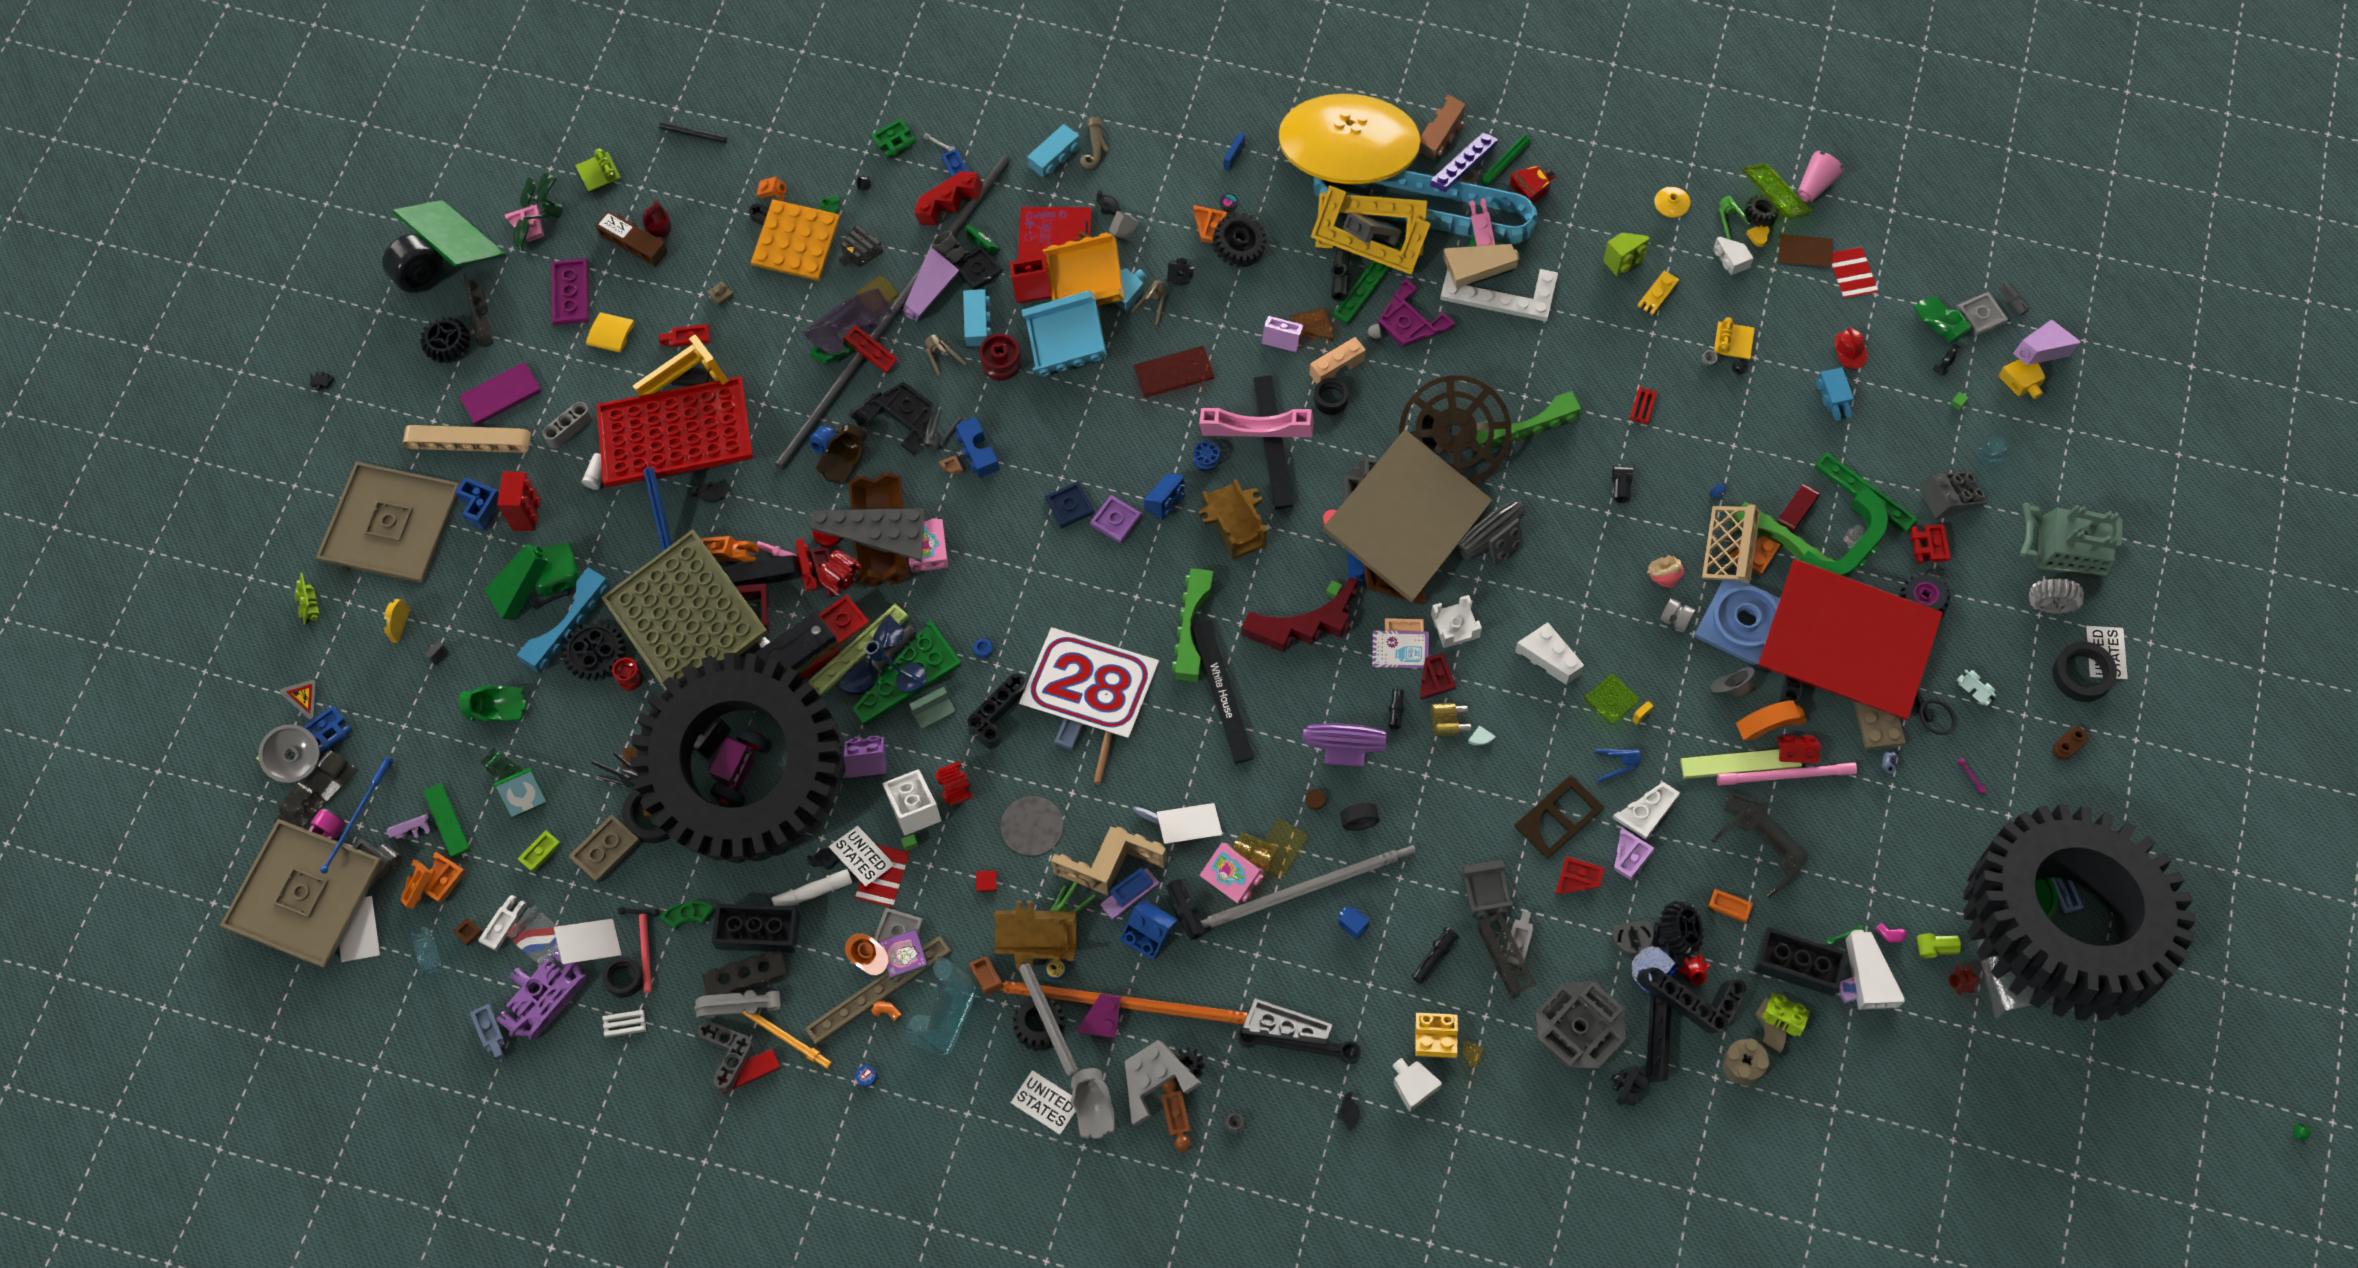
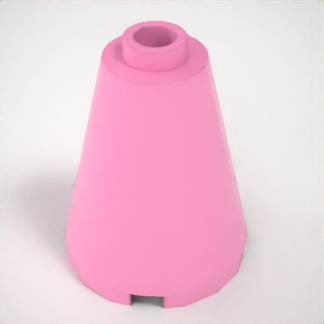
M1821 151L1814 152L1798 189L1799 198L1802 201H1813L1842 176L1844 169L1841 170L1842 164L1835 157L1828 153L1821 155L1819 154Z

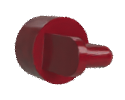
M655 200L653 201L654 205L643 211L642 222L644 228L656 238H662L670 233L672 224L668 213Z

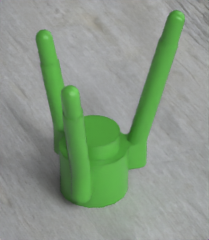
M1726 196L1720 201L1721 208L1718 211L1722 217L1727 239L1730 240L1725 213L1731 215L1737 211L1748 225H1751V222L1746 221V215L1737 206L1732 196Z
M1077 882L1073 883L1060 903L1067 888L1066 885H1063L1050 911H1069L1065 904L1078 885ZM1093 894L1073 911L1079 912L1096 898V894Z

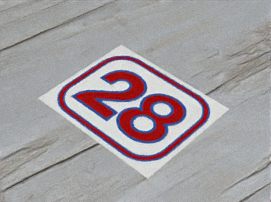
M1051 627L1019 704L1129 738L1159 660Z

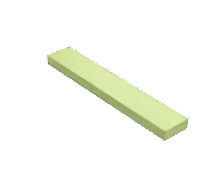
M1780 749L1681 758L1680 760L1683 779L1711 777L1724 773L1801 768L1802 764L1797 762H1780Z

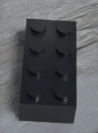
M716 904L712 944L716 950L796 953L800 913L797 907Z
M1767 927L1762 936L1753 971L1834 996L1839 990L1848 952Z

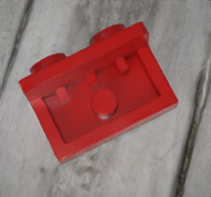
M1792 734L1777 736L1776 744L1780 749V762L1819 763L1821 744L1814 736L1803 735V737H1795Z

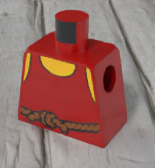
M1534 165L1511 173L1509 184L1517 194L1528 198L1533 205L1548 194L1550 181L1555 179V175L1551 169L1542 172L1539 166Z

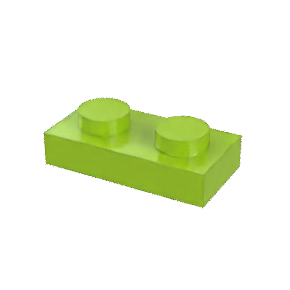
M545 830L518 860L534 873L558 849L561 843Z

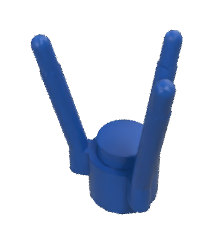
M1638 749L1595 750L1596 753L1621 757L1622 763L1627 764L1624 768L1598 778V782L1628 770H1635V765L1641 763Z

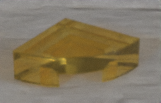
M1464 1040L1462 1046L1463 1055L1467 1063L1475 1068L1483 1048Z

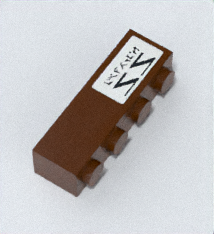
M607 211L595 225L599 236L654 267L657 266L668 252L666 243L662 238H656L648 230H642L632 221L624 220L618 213L614 214Z

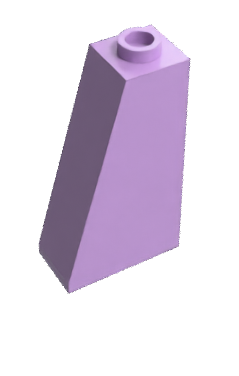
M933 248L928 250L903 308L905 315L916 322L955 279L959 271Z
M2051 319L2023 339L2013 354L2025 364L2031 365L2069 357L2081 341Z

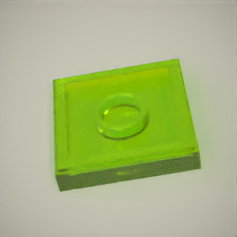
M1613 673L1584 696V700L1611 726L1640 700Z

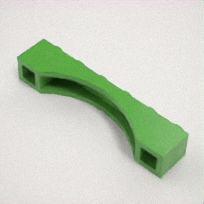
M1570 391L1555 396L1551 404L1538 416L1527 421L1511 423V441L1522 440L1528 435L1540 434L1546 429L1557 428L1563 423L1576 421L1580 416L1581 407L1573 392ZM1506 429L1494 430L1493 442L1488 451L1494 447L1504 445ZM1488 430L1477 432L1475 442L1482 447L1485 446Z
M1745 501L1741 507H1748V505L1753 504H1749ZM1760 511L1757 537L1764 535L1790 551L1797 560H1800L1809 550L1822 560L1834 561L1821 554L1817 548L1808 545L1801 537L1795 536L1787 527L1775 522L1771 516L1765 515ZM1739 512L1733 517L1737 523L1744 519L1745 512ZM1731 519V522H1730L1729 525H1730L1731 527H1734L1736 524H1735L1734 521Z
M1190 568V575H1186L1185 586H1188L1187 592H1183L1182 603H1185V609H1181L1180 620L1183 622L1182 627L1178 626L1177 638H1180V642L1175 645L1177 661H1173L1172 673H1175V680L1197 683L1199 681L1201 657L1197 653L1191 639V626L1197 610L1211 596L1213 571Z

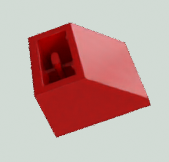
M1045 256L1010 262L1011 279L1017 304L1052 298L1048 264Z

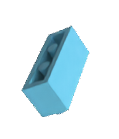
M1063 124L1027 156L1028 166L1045 178L1060 163L1065 162L1072 152L1078 150L1080 146L1079 135Z
M985 289L965 290L963 295L966 347L981 346L982 342L991 336V328L987 327V323L991 322L990 312H987V307H990V297L986 296Z

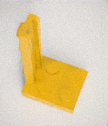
M693 335L689 338L693 343L690 347L634 384L633 387L639 396L656 393L701 361L707 371L711 369L709 373L715 381L719 380L724 385L729 380L698 337Z

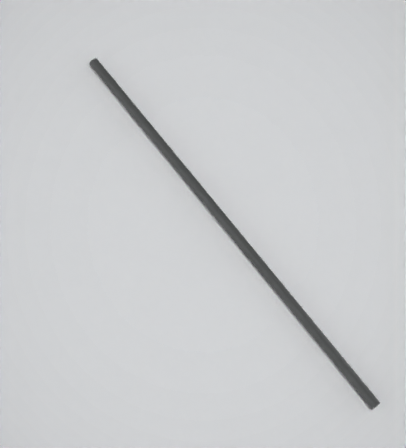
M1003 155L984 180L979 199H970L947 231H951L954 236L1009 163L1010 158ZM921 267L870 334V337L876 342L907 301ZM859 352L856 353L776 461L775 465L780 469L784 468L865 357Z

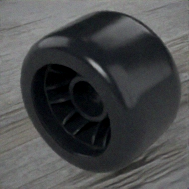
M406 234L395 239L387 247L382 258L383 269L387 276L398 288L408 293H418L430 288L437 282L444 267L441 254L418 234Z

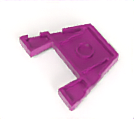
M1406 278L1378 320V324L1402 347L1452 329L1455 325V322L1444 312L1429 323L1413 309L1406 300L1417 292V288Z

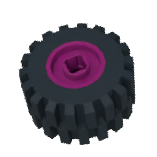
M1921 572L1918 576L1914 574L1911 576V579L1908 578L1905 581L1899 597L1943 612L1941 617H1943L1950 603L1951 593H1949V586H1945L1946 582L1944 580L1940 581L1938 575L1933 577L1932 573L1924 575V572Z

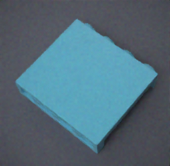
M1090 290L1021 310L1022 316L1026 319L1035 363L1033 371L1038 376H1047L1050 372L1065 371L1068 367L1082 366L1086 362L1100 361L1103 357H1107L1096 298Z

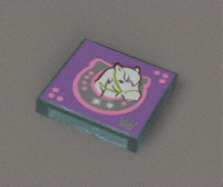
M917 929L878 941L885 948L889 957L886 969L890 980L929 967Z

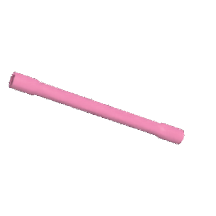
M1853 762L1830 766L1747 773L1717 774L1718 786L1758 781L1852 775L1857 773V766Z

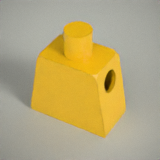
M2019 359L2002 368L1999 378L2017 396L2029 393L2035 400L2043 395L2039 387L2044 382L2045 375L2039 363L2027 365Z

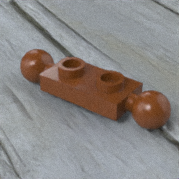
M1173 1078L1161 1086L1167 1092V1094L1161 1095L1170 1137L1177 1136L1174 1143L1175 1148L1179 1152H1187L1191 1147V1141L1185 1134L1191 1133L1182 1092H1175L1177 1081Z

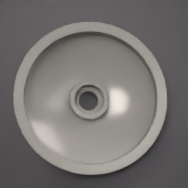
M291 724L282 725L271 730L263 738L258 752L259 763L263 771L270 778L282 783H294L308 777L316 768L320 756L319 745L313 734L301 726ZM291 752L295 753V757L293 759L289 758V754Z

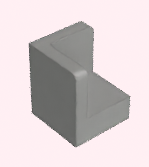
M1117 211L1109 231L1116 237L1130 241L1138 221L1130 215Z

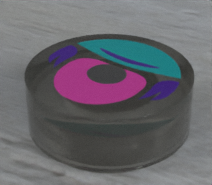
M1227 193L1220 198L1222 210L1231 212L1237 208L1238 200L1235 195Z

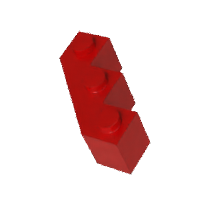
M960 171L919 197L914 211L919 224L936 226L941 211L957 213L962 198L979 199L983 186L979 174Z

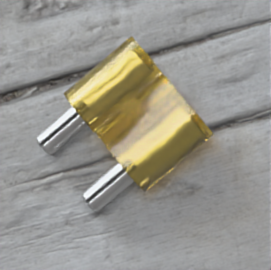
M1455 703L1431 704L1430 715L1431 720H1433L1434 736L1459 735V731H1470V724H1459L1458 718H1456L1457 713H1467L1468 707L1456 706Z

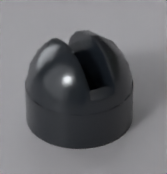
M858 176L856 181L857 189L868 190L871 187L870 179L865 176Z
M1736 359L1732 365L1733 372L1736 369L1739 370L1737 375L1743 374L1748 368V365Z

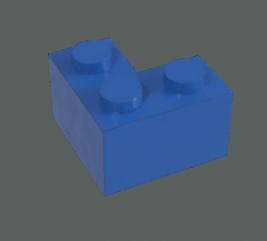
M464 477L456 490L460 501L467 504L462 515L469 525L484 531L499 508L497 506L499 492L496 489Z

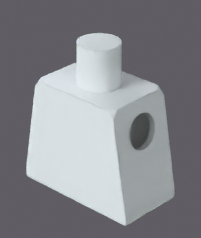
M1401 1058L1393 1064L1394 1069L1399 1074L1394 1078L1393 1083L1409 1112L1441 1089L1442 1083L1418 1061L1408 1066Z

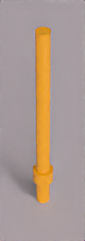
M745 1010L742 1012L743 1015L805 1054L806 1058L813 1063L817 1062L826 1069L831 1067L832 1062L820 1055V1052L815 1048H809L757 1013L749 1015Z

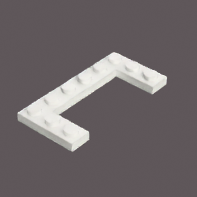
M1447 269L1440 300L1547 322L1558 273L1540 269L1534 298L1531 299L1467 285L1455 288Z

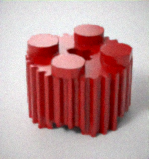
M835 550L830 556L831 560H829L827 565L823 564L819 568L818 573L821 575L820 582L839 595L841 590H847L852 586L855 578H853L857 570L860 571L861 564L843 551Z
M960 761L941 767L935 773L938 784L944 786L945 791L942 792L945 803H950L951 806L974 798L972 793L968 794L966 788L970 786L964 771L960 772L959 767L962 766Z

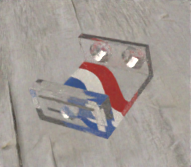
M536 905L527 909L523 917L517 923L512 924L506 933L510 940L539 966L546 959L553 962L552 955L554 952L559 955L556 952L559 948L554 927L558 926L544 915Z

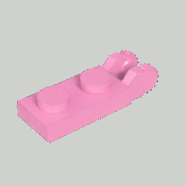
M1485 198L1481 199L1482 214L1476 215V205L1474 201H1470L1476 245H1495Z

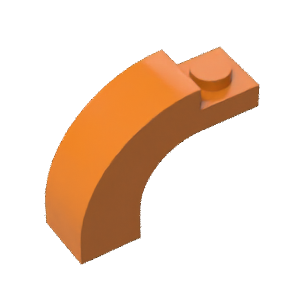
M1784 701L1759 709L1738 721L1736 725L1743 740H1757L1776 728L1787 725H1803L1807 720L1804 716V710L1800 705H1795L1794 701Z

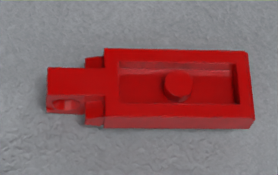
M709 324L672 328L668 333L659 334L660 345L670 347L690 346L693 343L689 338L693 335H696L702 344L711 343Z
M803 538L796 539L795 549L805 592L817 590L816 578L811 574L813 573L812 562H808L807 555H809L808 544H804Z

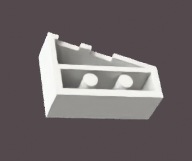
M1548 622L1517 643L1515 650L1517 654H1522L1531 660V663L1544 668L1547 673L1566 685L1582 674L1584 664Z

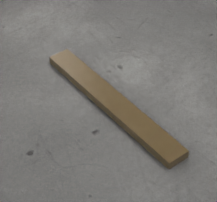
M938 936L922 947L926 965L890 977L887 971L805 1027L804 1029L815 1045H819L874 1007L873 1005L876 1002H882L950 955L952 952L942 937Z

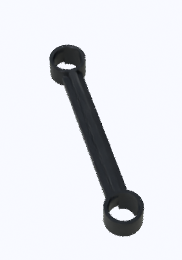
M1243 1026L1238 1033L1240 1044L1246 1048L1262 1044L1340 1057L1346 1064H1355L1360 1059L1361 1054L1360 1046L1353 1041L1345 1042L1343 1045L1332 1043L1320 1044L1256 1035L1255 1040L1248 1043L1242 1039L1244 1034L1242 1033ZM1354 1047L1358 1051V1055L1354 1059H1347L1343 1053L1346 1049Z

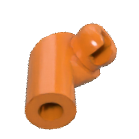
M878 1001L871 1009L873 1015L880 1016L882 1013H887L895 1022L902 1017V1014L890 1002Z

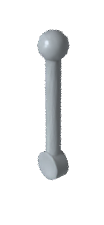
M925 133L923 136L925 140H930L944 147L948 152L955 149L954 146L949 147L930 137L928 133Z

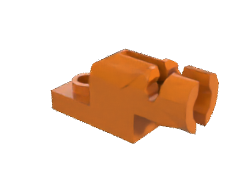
M731 536L701 539L711 554L724 563L755 561L756 557L750 556L748 551L750 553H758L759 551L758 546L754 542L736 541Z

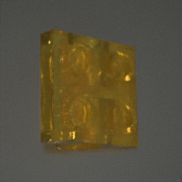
M1241 832L1239 838L1234 842L1232 849L1258 868L1264 870L1262 874L1264 877L1260 882L1262 884L1278 851V847Z

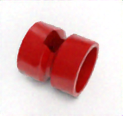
M624 657L614 663L612 672L622 689L632 691L640 687L643 676L633 659Z

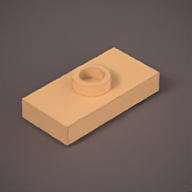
M1385 618V631L1424 632V619Z

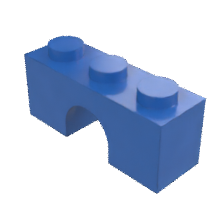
M974 417L957 424V432L954 434L957 442L963 445L962 451L965 458L969 457L971 461L969 465L972 472H976L978 477L981 478L1000 470L998 460L991 446L985 449L975 447L978 443L985 440L983 430L977 418Z

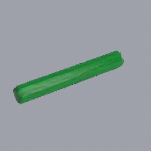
M1523 135L1482 177L1481 182L1486 186L1489 185L1530 144V137Z

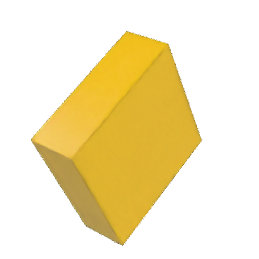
M1649 701L1646 702L1634 713L1632 721L1638 725L1651 713L1654 705Z

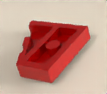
M1566 856L1555 894L1560 895L1599 888L1605 868Z

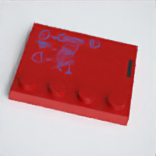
M1021 207L1018 260L1046 257L1043 249H1047L1051 245L1059 246L1064 245L1068 241H1075L1080 231L1091 236V207Z

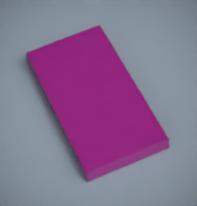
M587 258L551 262L553 326L589 322Z
M523 362L459 395L477 426L542 391L526 363Z

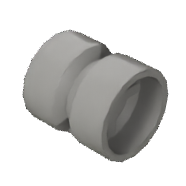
M1671 598L1660 620L1669 625L1673 623L1675 628L1685 632L1696 610L1687 605L1682 607L1681 602Z

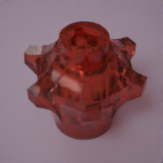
M1956 965L1954 972L1948 978L1949 985L1956 989L1959 995H1962L1963 992H1968L1971 995L1976 993L1974 988L1977 981H1980V977H1976L1972 970V965H1968L1966 968Z

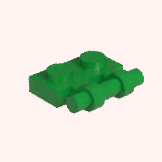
M901 118L871 134L872 140L880 150L888 148L883 153L886 159L891 156L895 157L898 155V152L905 148H911L912 144L917 142L914 136L909 139L906 137L910 135V130ZM901 140L902 143L896 146L893 145L897 141Z

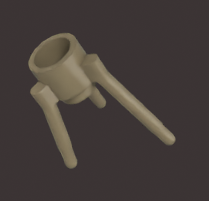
M1155 280L1131 310L1132 313L1145 300L1148 301L1150 297L1153 299L1160 298L1155 325L1158 326L1164 299L1167 296L1164 292L1166 285L1159 280Z
M931 335L925 340V345L928 347L926 352L931 359L937 376H940V372L933 353L938 354L942 352L946 354V351H948L963 365H967L937 335Z

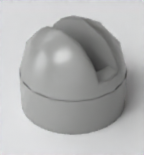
M1374 324L1368 328L1370 338H1382L1379 324Z
M1707 350L1702 355V362L1706 366L1713 365L1718 359L1716 352L1713 350ZM1711 356L1712 359L1707 361L1706 359Z

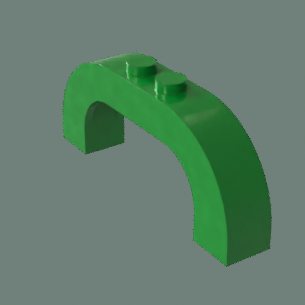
M1866 486L1854 498L1850 508L1865 519L1867 531L1843 558L1837 561H1825L1808 550L1800 561L1847 578L1857 568L1862 569L1868 561L1866 558L1869 555L1873 556L1879 549L1877 545L1887 528L1888 516L1882 500Z

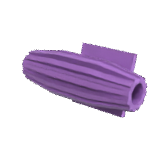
M1314 724L1308 725L1307 729H1303V741H1306V745L1326 749L1325 764L1364 767L1365 752L1385 751L1387 731L1364 725Z

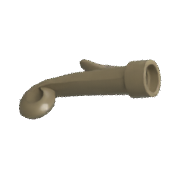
M1091 117L1087 120L1093 156L1084 155L1080 158L1081 165L1086 169H1092L1099 164L1101 147L1106 153L1109 151L1102 137V123L1099 117Z

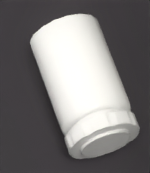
M595 453L581 482L590 489L598 490L603 478L601 454Z

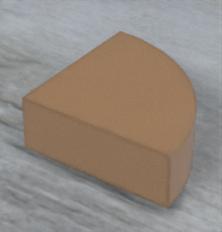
M956 455L939 462L940 467L950 474L964 473Z

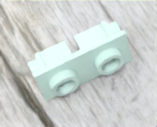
M1965 669L1964 671L1967 675L1965 677L1961 675L1957 679L1958 685L1968 693L1975 688L1977 691L1972 696L1982 705L1988 706L1992 702L1990 697L1996 698L1994 694L1996 690L1988 683L1985 685L1979 681L1981 677L1973 670L1969 672Z

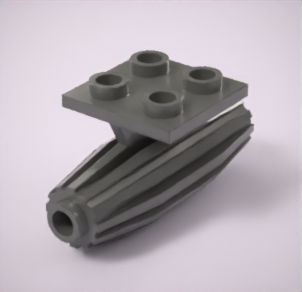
M1511 501L1494 510L1471 528L1456 546L1460 555L1464 559L1469 560L1490 549L1492 562L1496 566L1501 561H1504L1513 551L1518 550L1523 544L1520 520L1525 514L1523 504L1519 501Z

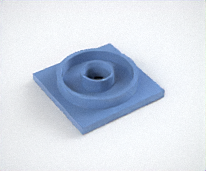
M1723 580L1694 637L1765 670V668L1759 667L1757 664L1780 598L1749 583ZM1746 611L1748 614L1755 616L1756 622L1750 626L1743 625L1738 620V614Z

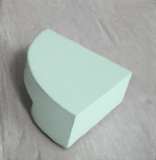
M1479 726L1468 740V743L1474 746L1490 744L1496 736Z

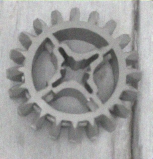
M2051 578L2050 580L2038 581L2030 588V605L2033 606V609H2039L2040 612L2044 611L2046 613H2059L2061 615V613L2068 614L2070 611L2074 612L2083 605V587L2075 583V581H2068V579Z

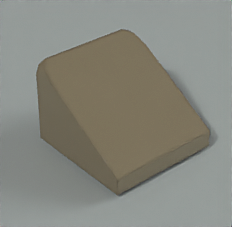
M1472 168L1459 181L1476 184L1482 179V176Z

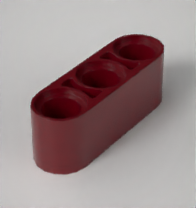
M1803 483L1778 518L1777 523L1787 527L1791 533H1794L1816 502L1820 492Z

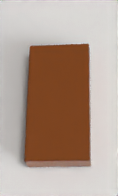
M987 956L968 963L970 971L985 996L1004 988L1002 981Z

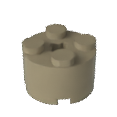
M1754 1039L1736 1041L1730 1046L1723 1059V1071L1726 1077L1731 1082L1741 1084L1742 1086H1750L1758 1082L1769 1066L1766 1050Z

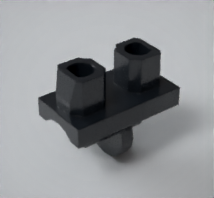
M1635 1066L1628 1080L1625 1079L1627 1075L1625 1071H1621L1620 1075H1612L1611 1080L1615 1083L1612 1089L1618 1091L1620 1087H1624L1616 1101L1617 1104L1622 1105L1624 1102L1633 1107L1635 1106L1640 1095L1631 1091L1630 1088L1634 1085L1643 1090L1648 1081V1078L1639 1072L1641 1068Z

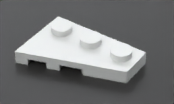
M1663 782L1644 794L1636 802L1629 804L1621 812L1614 814L1613 819L1646 840L1680 796V792Z

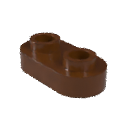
M2080 727L2071 728L2054 744L2052 748L2054 756L2060 760L2069 759L2087 742L2088 735L2086 731Z

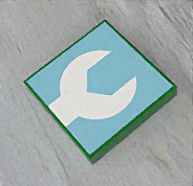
M531 767L494 783V787L510 818L547 802V798Z

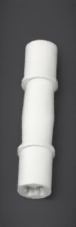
M848 869L771 898L774 906L793 907L795 905L798 906V903L816 898L829 891L834 892V890L853 883Z

